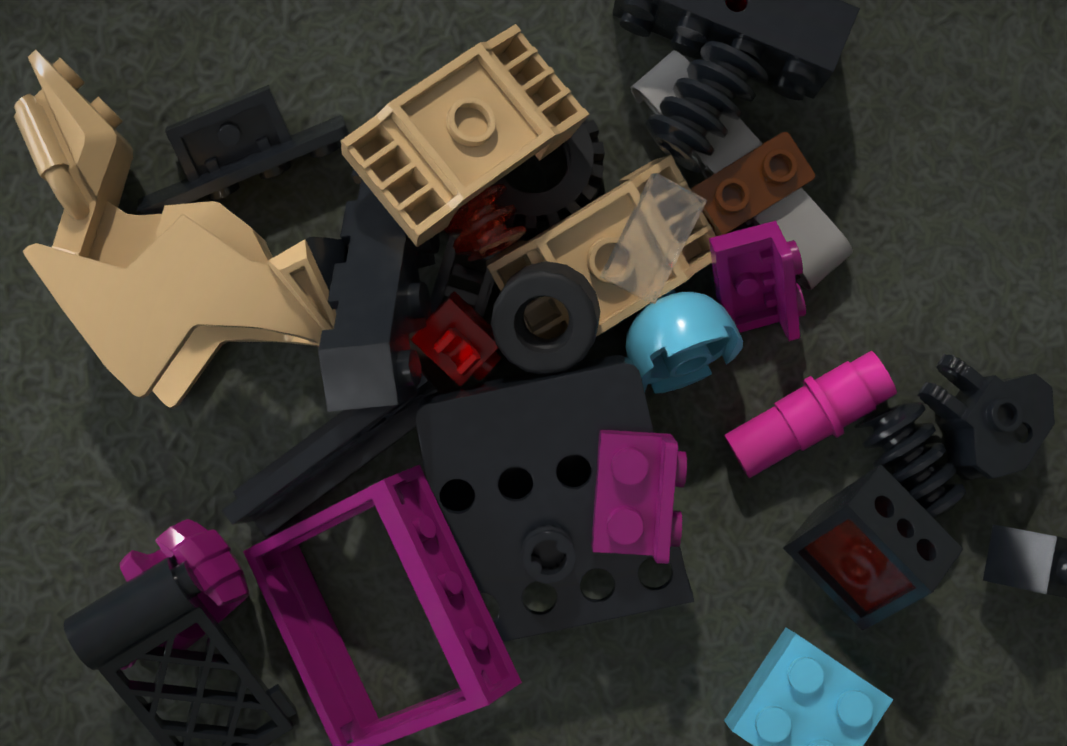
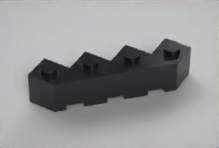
M354 168L352 178L355 184H360L358 200L347 201L340 234L342 242L348 247L347 260L345 263L334 265L328 296L330 307L336 311L334 329L322 330L318 349L328 412L398 405L417 395L416 386H419L421 381V363L416 350L410 348L409 334L427 327L425 318L429 317L431 311L429 290L424 282H420L418 269L435 264L434 254L438 253L440 246L438 233L416 247Z

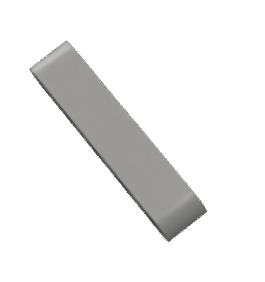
M673 50L630 87L636 101L640 104L644 100L655 114L662 115L659 107L661 101L667 96L676 97L673 87L678 79L689 78L687 68L690 62L679 52ZM721 115L719 119L728 130V134L725 138L711 133L705 136L715 150L711 156L697 151L693 152L692 157L700 166V173L706 179L762 145V142L740 118L735 120ZM800 188L745 222L748 226L751 223L757 226L776 221L786 242L792 240L796 242L803 263V273L799 274L800 278L797 282L807 290H812L853 253L847 238L803 188Z

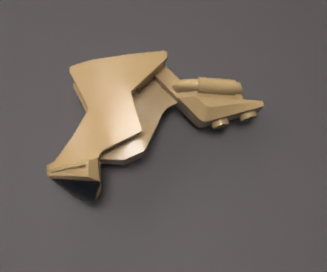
M37 50L33 51L28 56V59L42 89L35 96L27 94L16 102L14 118L40 177L49 183L64 211L52 247L35 243L27 246L23 253L59 306L104 366L133 395L144 398L153 391L166 406L175 408L183 401L221 346L227 342H282L319 347L322 330L334 329L336 311L330 307L328 296L334 265L345 263L347 260V245H344L341 239L309 237L273 257L266 241L222 204L214 201L165 205L162 214L134 215L123 212L118 206L133 159V149L130 143L116 130L123 121L100 97H97L90 103L78 91L85 82L62 58L51 64Z

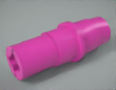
M869 351L852 362L846 361L815 380L811 376L802 380L803 387L773 403L774 406L726 433L724 437L747 477L751 478L796 451H804L832 434L835 438L845 434L844 427L876 410L877 405L896 395V387L877 355L873 351Z

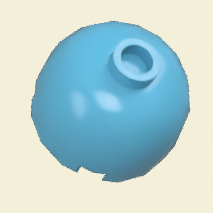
M674 289L645 306L633 320L626 335L627 358L639 370L644 392L648 384H651L654 393H665L698 382L712 374L708 366L709 363L722 355L727 365L735 359L743 348L742 337L733 319L722 305L705 294L696 292L676 293Z

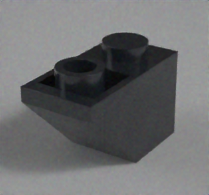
M993 525L983 581L1067 598V539Z

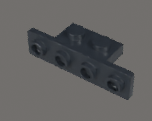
M267 85L167 126L165 133L187 179L141 197L138 201L136 212L138 215L162 214L165 205L187 204L206 195L210 201L218 200L237 191L240 188L238 182L259 174L261 179L277 176L291 167L289 161L307 153H310L312 158L330 154L341 147V139L349 135L343 116L339 115L291 135L272 90Z

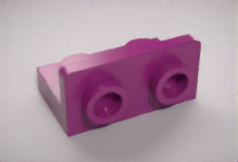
M615 430L599 431L591 542L593 552L652 555L656 563L669 564L670 547H679L682 537L681 511L673 510L675 487L684 488L687 474L686 451H678V443L671 434Z

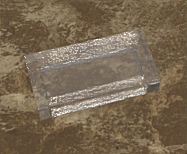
M658 173L651 174L600 278L648 303L655 304L707 200Z

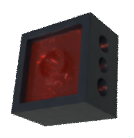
M881 464L819 505L783 547L862 631L933 593L963 551V548Z

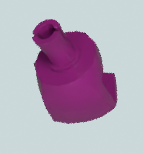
M190 519L177 523L164 531L155 540L160 547L156 552L145 554L131 550L120 562V569L125 580L128 582L167 557H172L178 564L187 561L204 589L203 592L198 594V597L218 623L249 596L244 571L226 540L215 529L207 530ZM195 623L175 635L172 649L186 650L206 633L198 623ZM134 660L133 662L129 663L121 669L126 670L128 667H132L135 664L136 660Z

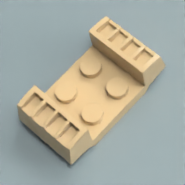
M515 24L487 42L478 43L389 102L376 116L341 140V151L345 159L411 241L418 247L448 227L457 209L533 155L540 161L571 138L590 114L578 103L569 88L565 87L554 73L552 67L547 65L538 54V50L529 43L521 33L520 28Z
M672 155L653 160L620 179L621 185L528 241L519 240L487 260L486 267L500 291L503 290L509 278L527 265L548 261L566 264L583 274L596 291L601 312L596 334L598 336L683 284L696 272L712 263L709 238L716 237L678 169ZM543 296L535 298L528 303L524 311V321L531 333L540 338L552 339L565 332L569 324V315L562 302L553 297Z

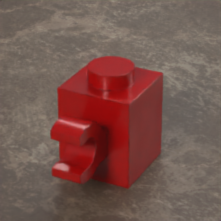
M455 291L426 320L427 327L416 331L410 339L460 387L471 375L478 381L482 380L502 358L496 352L498 347L491 325Z

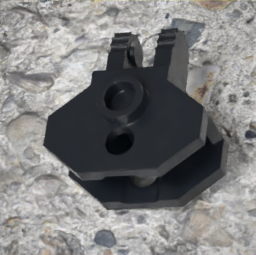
M944 353L936 368L942 376L946 377L960 391L955 397L941 386L936 385V383L925 382L917 396L941 417L937 425L946 431L948 463L954 465L956 474L964 480H973L983 476L987 479H994L1025 470L1055 424L1052 386L1036 373L1002 380L996 375L983 377L960 358ZM1028 431L1027 440L1023 443H1020L1019 440H1021Z

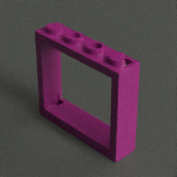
M420 464L383 479L243 551L332 746H380L488 706L522 683ZM373 507H376L460 686L381 718L377 716L299 547V544ZM353 739L354 742L347 743L348 740Z

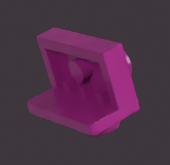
M776 221L709 238L717 302L731 316L739 333L779 322L788 341L800 339L799 317L806 315V305L801 288L796 283L795 275L803 273L802 258L794 240L786 242Z

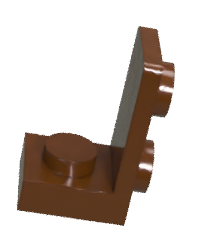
M782 132L691 188V192L713 228L712 230L715 235L720 236L734 232L745 222L807 185L815 178V173L790 134Z

